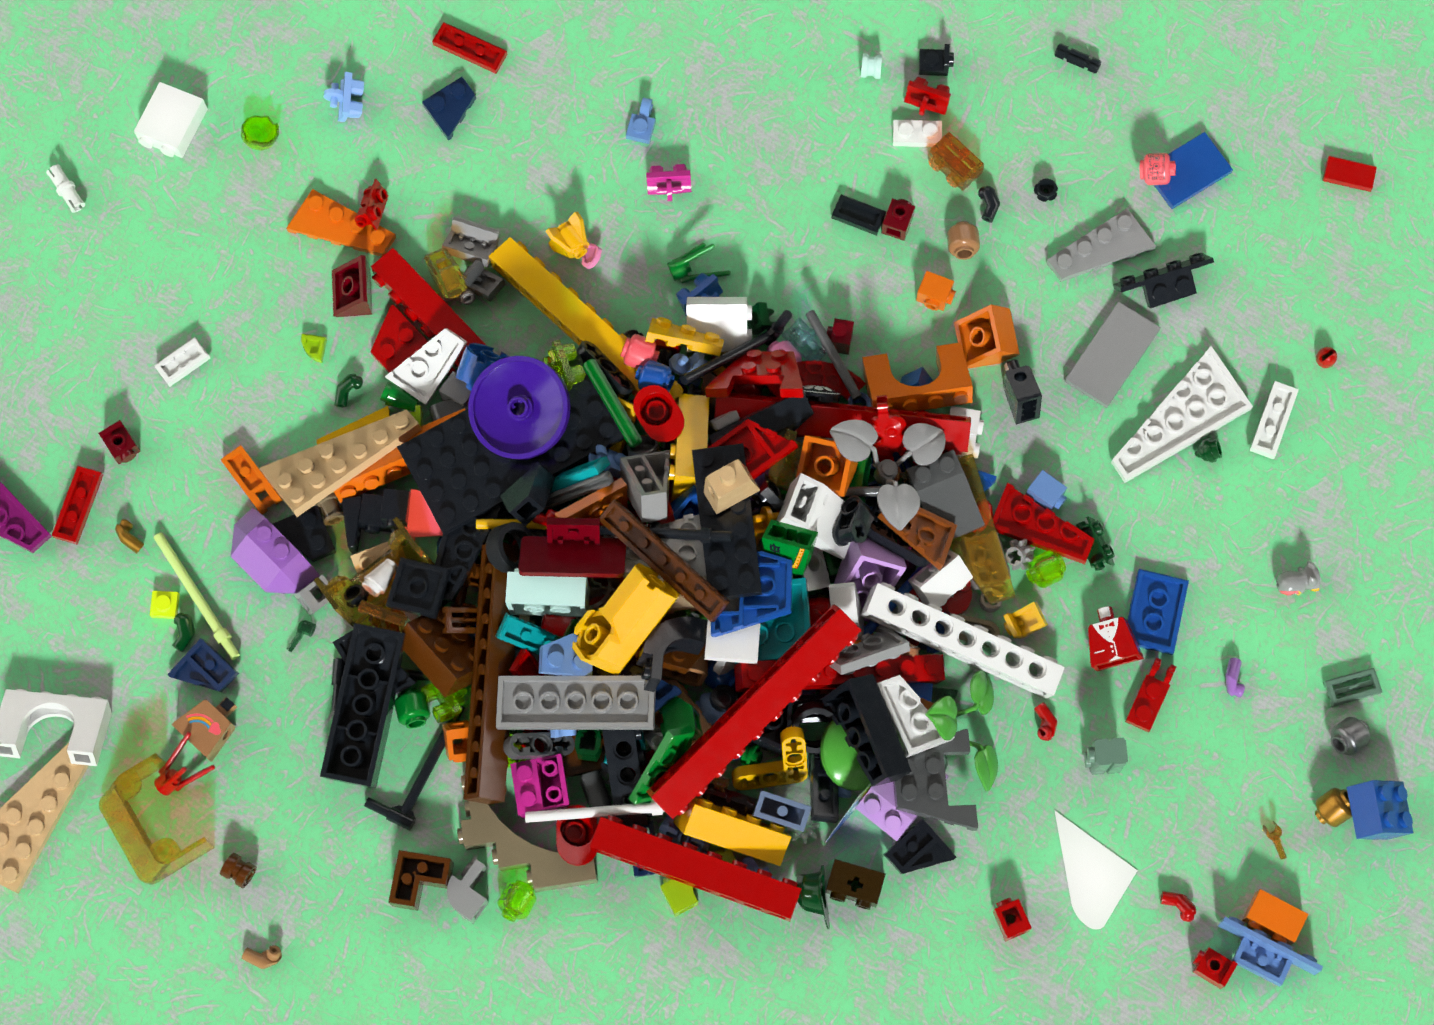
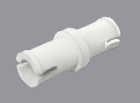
M59 164L50 167V170H47L46 173L56 186L57 194L64 198L71 212L80 211L82 209L80 205L85 207V202L75 190L74 182L69 181Z

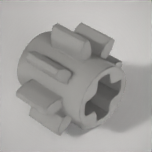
M1017 539L1010 541L1011 548L1003 550L1006 553V562L1012 565V570L1020 569V567L1022 570L1029 569L1030 564L1028 562L1036 560L1034 557L1035 547L1027 544V539L1020 540L1019 542Z

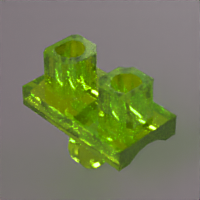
M560 340L552 341L553 347L548 350L549 356L544 357L543 361L560 375L567 390L570 391L574 384L584 380L585 372L583 366L570 367L568 361L574 360L577 357V351L573 343L561 344Z
M432 682L421 688V692L426 695L427 703L436 699L440 703V705L433 707L432 710L437 723L448 720L457 722L460 720L458 715L462 712L461 706L466 703L463 698L467 693L466 687L447 697H444Z

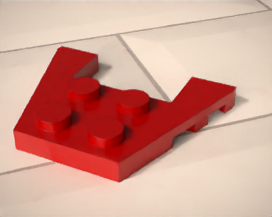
M781 349L774 351L750 350L737 358L705 387L706 397H729L735 384H781L779 388L781 398L804 397L794 351Z

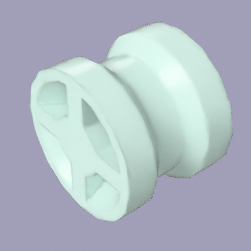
M863 53L861 78L873 76L875 79H880L882 55L872 57Z

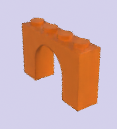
M961 342L936 346V363L939 376L933 382L923 386H908L897 381L892 375L887 353L862 357L863 376L871 407H877V396L887 395L888 409L907 411L937 409L973 403V385Z

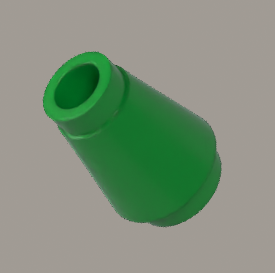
M390 382L386 384L380 398L387 406L407 409L414 412L415 406L419 401L396 384Z

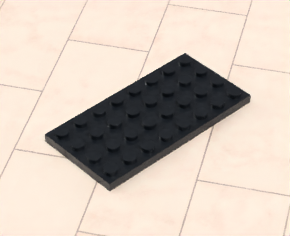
M578 351L550 365L560 375L567 387L570 398V417L562 437L547 452L530 459H511L493 453L476 437L470 424L468 409L397 446L444 536L503 505L504 502L500 496L537 462L555 477L589 459V453L596 455V445H603L607 449L624 440L620 429L583 368L584 362Z

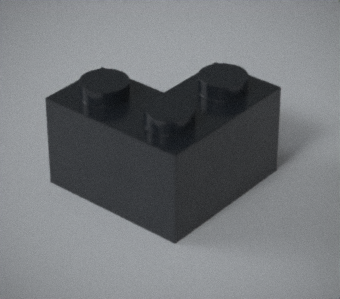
M384 488L383 495L363 493L358 521L360 527L369 534H379L380 531L390 532V535L405 536L408 525L410 491Z

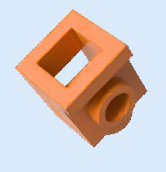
M464 720L442 724L446 755L449 761L465 762L469 721ZM462 738L459 744L453 743L454 739Z

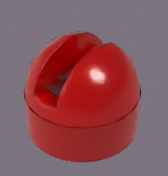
M1332 347L1321 348L1316 355V362L1322 368H1330L1337 361V353ZM1327 353L1331 354L1329 357L1323 360L1322 356L1326 355Z

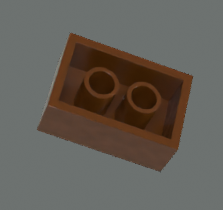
M441 606L437 619L420 616L407 622L402 630V633L406 634L403 650L440 693L447 697L472 684L475 641L468 634L443 633L445 623H443L442 618L445 617V613H442V607L444 606ZM452 623V627H461L459 623Z

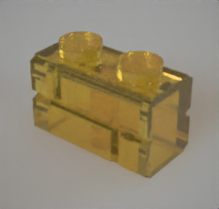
M441 248L425 255L424 260L432 280L444 298H456L466 291L467 286L460 268L446 248Z

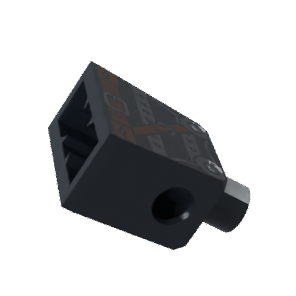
M1018 360L1008 361L1004 365L1006 370L1004 375V391L1015 424L1040 418L1042 394L1030 367L1027 365L1020 367Z

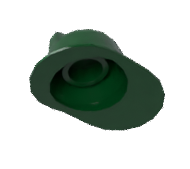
M821 865L820 872L799 875L797 877V887L802 888L798 903L807 912L824 915L826 927L830 929L825 896L824 865Z

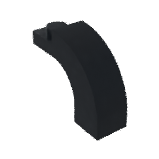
M677 617L664 621L652 630L636 660V665L643 666L641 679L645 680L644 690L654 692L662 678L663 656L673 651H682L699 655L706 643L708 620L695 617Z

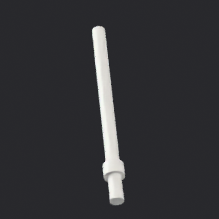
M651 800V803L635 805L624 804L525 812V820L528 823L652 813V816L663 815L665 811L654 800Z

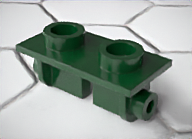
M1088 516L1086 517L1088 524L1085 521L1076 524L1077 528L1094 538L1093 547L1088 556L1091 568H1095V571L1105 568L1104 563L1114 566L1112 558L1115 557V554L1110 544H1105L1102 537L1105 532L1101 523Z

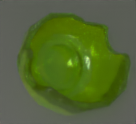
M254 115L248 117L241 126L243 142L254 150L263 151L271 148L279 136L278 123H273L269 116Z

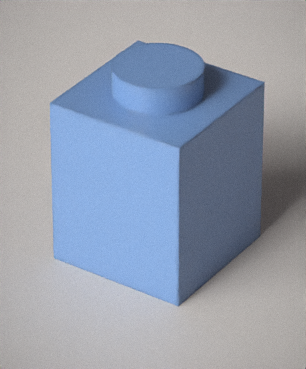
M1042 470L1027 489L1026 494L1045 509L1048 508L1052 511L1056 508L1059 510L1067 499L1064 496L1067 487Z

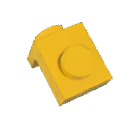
M1032 602L1014 613L1003 615L1006 621L1004 622V627L1007 633L1018 639H1023L1048 625L1037 602Z

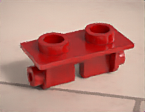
M374 179L373 185L364 190L360 204L362 208H359L355 216V222L361 228L366 225H372L376 231L378 230L389 195L379 181Z

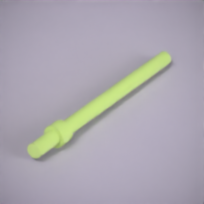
M163 533L156 534L154 540L214 632V639L218 645L223 646L231 660L237 659L240 654L232 643V636L227 628L222 627Z

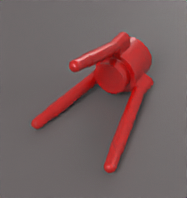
M191 732L185 734L166 764L158 771L160 776L155 779L154 785L163 795L168 796L174 790L179 791L187 784L215 769V766L211 765L181 781V776L187 771L186 767H182L179 771L169 769L190 738Z

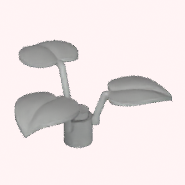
M847 420L831 428L830 434L835 441L837 449L846 459L853 462L863 461L868 458L872 451L874 458L873 466L876 468L874 470V479L883 485L877 493L878 506L886 520L894 528L901 531L918 512L920 497L912 486L908 484L898 486V482L893 480L898 473V467L911 455L915 463L920 466L935 462L944 450L946 442L945 433L942 429L929 424H913L904 432L902 439L903 445L908 452L896 462L890 459L879 462L877 449L873 446L878 438V434L871 424L863 420Z

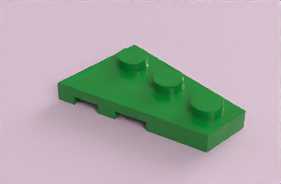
M690 726L667 731L629 797L634 805L653 800L646 791L691 747L695 731Z

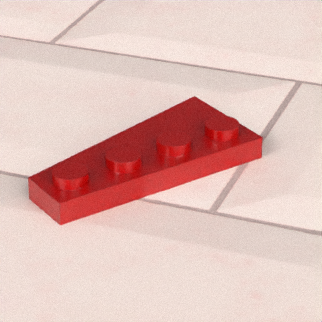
M1008 482L989 526L991 531H997L999 534L1019 541L1027 539V544L1084 565L1094 543V538L1068 521H1063L1053 511L1034 502L1033 498L1027 494H1022Z

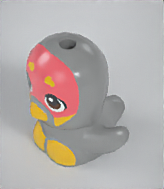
M1307 561V565L1304 568L1299 567L1298 571L1282 572L1276 580L1277 589L1284 595L1296 594L1298 596L1304 593L1305 590L1319 591V570L1313 562Z

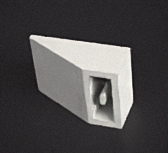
M800 473L791 482L784 499V505H782L776 521L818 532L815 547L842 560L845 559L851 542L846 546H838L832 536L833 527L837 522L841 506L845 501L825 484Z

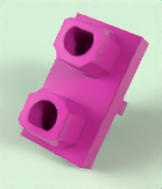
M676 164L673 166V171L663 172V167L660 165L651 166L650 172L646 173L648 195L667 194L668 201H673L672 194L692 192L691 174L685 164Z

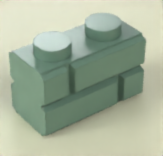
M1108 738L1096 739L1093 745L1087 748V752H1084L1085 768H1089L1092 775L1104 774L1105 771L1107 774L1120 773L1128 762L1127 746L1124 738H1112L1110 741Z

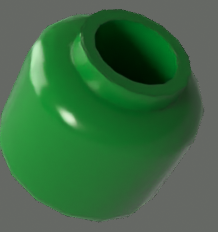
M408 688L403 690L401 695L395 699L394 706L400 724L410 729L426 724V720L429 719L431 712L425 693L416 691L415 688Z

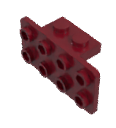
M547 517V537L525 536L521 540L519 574L521 576L621 578L625 575L626 545L619 538H600V518Z

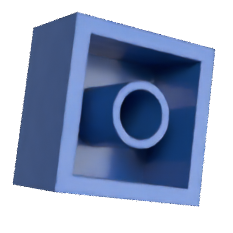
M1371 780L1347 787L1356 839L1388 840L1414 833L1412 827L1413 819L1407 802L1408 794L1403 781Z

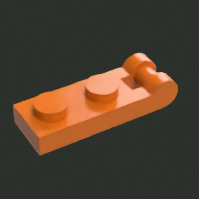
M241 445L220 459L259 513L265 514L268 511L267 508L274 503L277 505L282 501ZM266 491L268 496L260 501L257 496Z

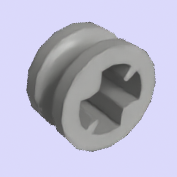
M986 588L981 593L979 599L981 608L990 613L999 610L1003 602V595L997 588ZM988 594H991L992 597H997L996 605L992 606L990 602L986 603L984 601L987 599Z

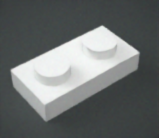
M893 120V146L941 147L942 121Z

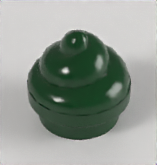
M1210 437L1203 439L1202 444L1198 446L1195 452V456L1211 463L1216 462L1218 458H1222V450L1218 439H1211Z

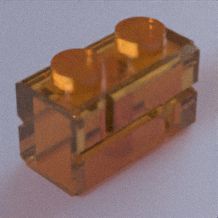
M950 132L929 150V165L935 171L944 173L947 182L954 188L958 186L964 191L983 172L984 163Z

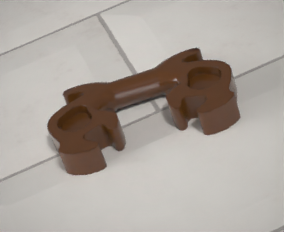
M474 563L455 599L453 607H476L473 604L465 603L468 586L475 588L479 586L478 579L480 578L481 564ZM452 613V617L477 618V613ZM476 623L459 624L461 627H474Z

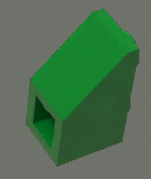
M679 697L674 698L658 710L663 716V723L660 724L663 737L668 730L690 726L695 731L693 741L698 740L703 735L700 714L692 705Z

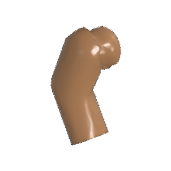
M275 945L270 946L268 950L262 953L247 947L241 959L260 969H265L277 964L282 958L281 949Z

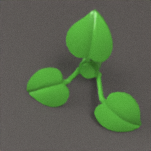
M977 671L971 679L970 694L974 701L973 706L957 711L954 699L950 696H944L937 700L925 713L944 740H951L955 736L957 731L956 717L979 709L982 715H986L992 709L994 690L991 680L985 671ZM969 741L970 746L978 750L974 757L975 768L987 792L991 789L997 776V755L991 745L983 747L979 743Z

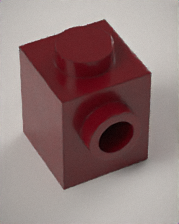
M892 198L882 224L881 233L905 241L914 217L915 206L905 199L896 200Z

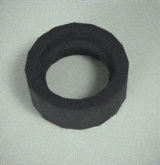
M510 522L494 527L486 540V553L494 568L503 573H507V571L514 572V569L519 568L521 540L525 536H533L526 526L518 522ZM506 533L511 534L517 541L519 556L516 562L509 560L503 549V539Z
M811 701L803 703L795 709L791 716L792 726L800 727V723L805 717L815 713L822 714L830 723L833 720L832 716L834 713L830 706L825 707L823 702ZM805 739L807 753H820L821 740L808 741Z

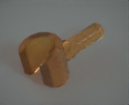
M1273 821L1275 830L1269 833L1267 827L1263 825V832L1273 841L1282 860L1287 858L1280 840L1282 830Z

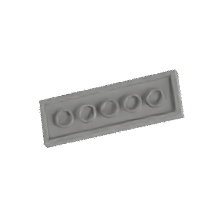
M498 676L496 728L498 730H655L656 690L654 692L644 690L645 680L641 679V676Z

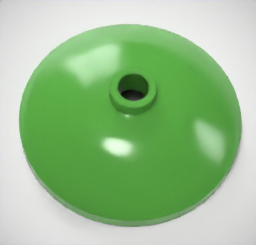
M832 720L826 727L821 739L820 754L823 767L830 779L841 788L850 791L865 790L870 785V781L856 759L858 753L855 748L849 747L844 738L847 735L842 726L836 725L834 720Z

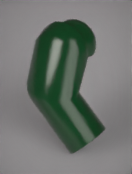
M349 374L337 385L335 406L347 407L348 394L353 388L357 390L362 387V377L356 376V374Z

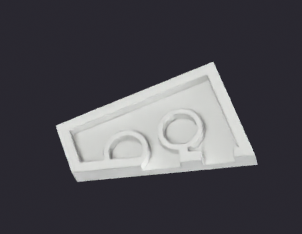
M445 328L385 377L426 405L464 349L467 341L448 328Z

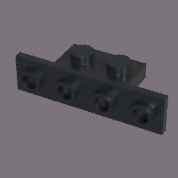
M1196 253L1190 255L1189 260L1183 262L1180 260L1168 262L1165 268H1150L1144 270L1143 275L1134 277V275L1125 276L1120 279L1119 283L1113 284V287L1122 293L1142 286L1147 307L1154 308L1196 294L1191 270L1214 263V259L1204 253Z

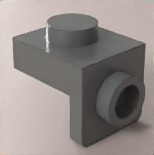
M478 259L465 270L462 276L467 288L490 302L506 285L503 278L484 269L482 262Z

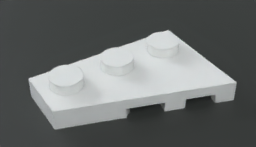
M900 675L877 683L906 758L952 741L955 738L953 737L951 740L946 741L939 735L933 722L925 715L928 710L920 702L921 698Z

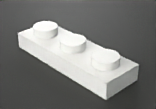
M1277 381L1273 383L1249 451L1271 459L1275 458L1299 389Z

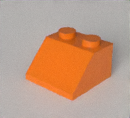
M991 304L954 322L958 343L961 342L968 369L1000 364L1020 355L1010 308Z
M805 435L796 477L802 473L825 484L838 496L845 497L855 475L858 462L846 459L837 449L834 440Z

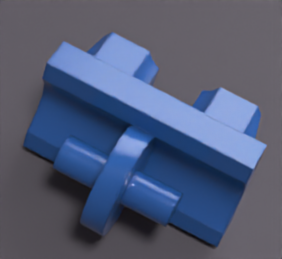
M701 273L694 280L695 289L690 292L687 288H682L676 293L685 316H687V297H719L723 293L718 283V278L714 274L709 277Z

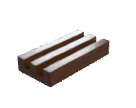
M442 607V613H445V617L442 618L443 623H445L443 633L476 634V628L452 627V623H476L477 618H454L452 613H477V607Z

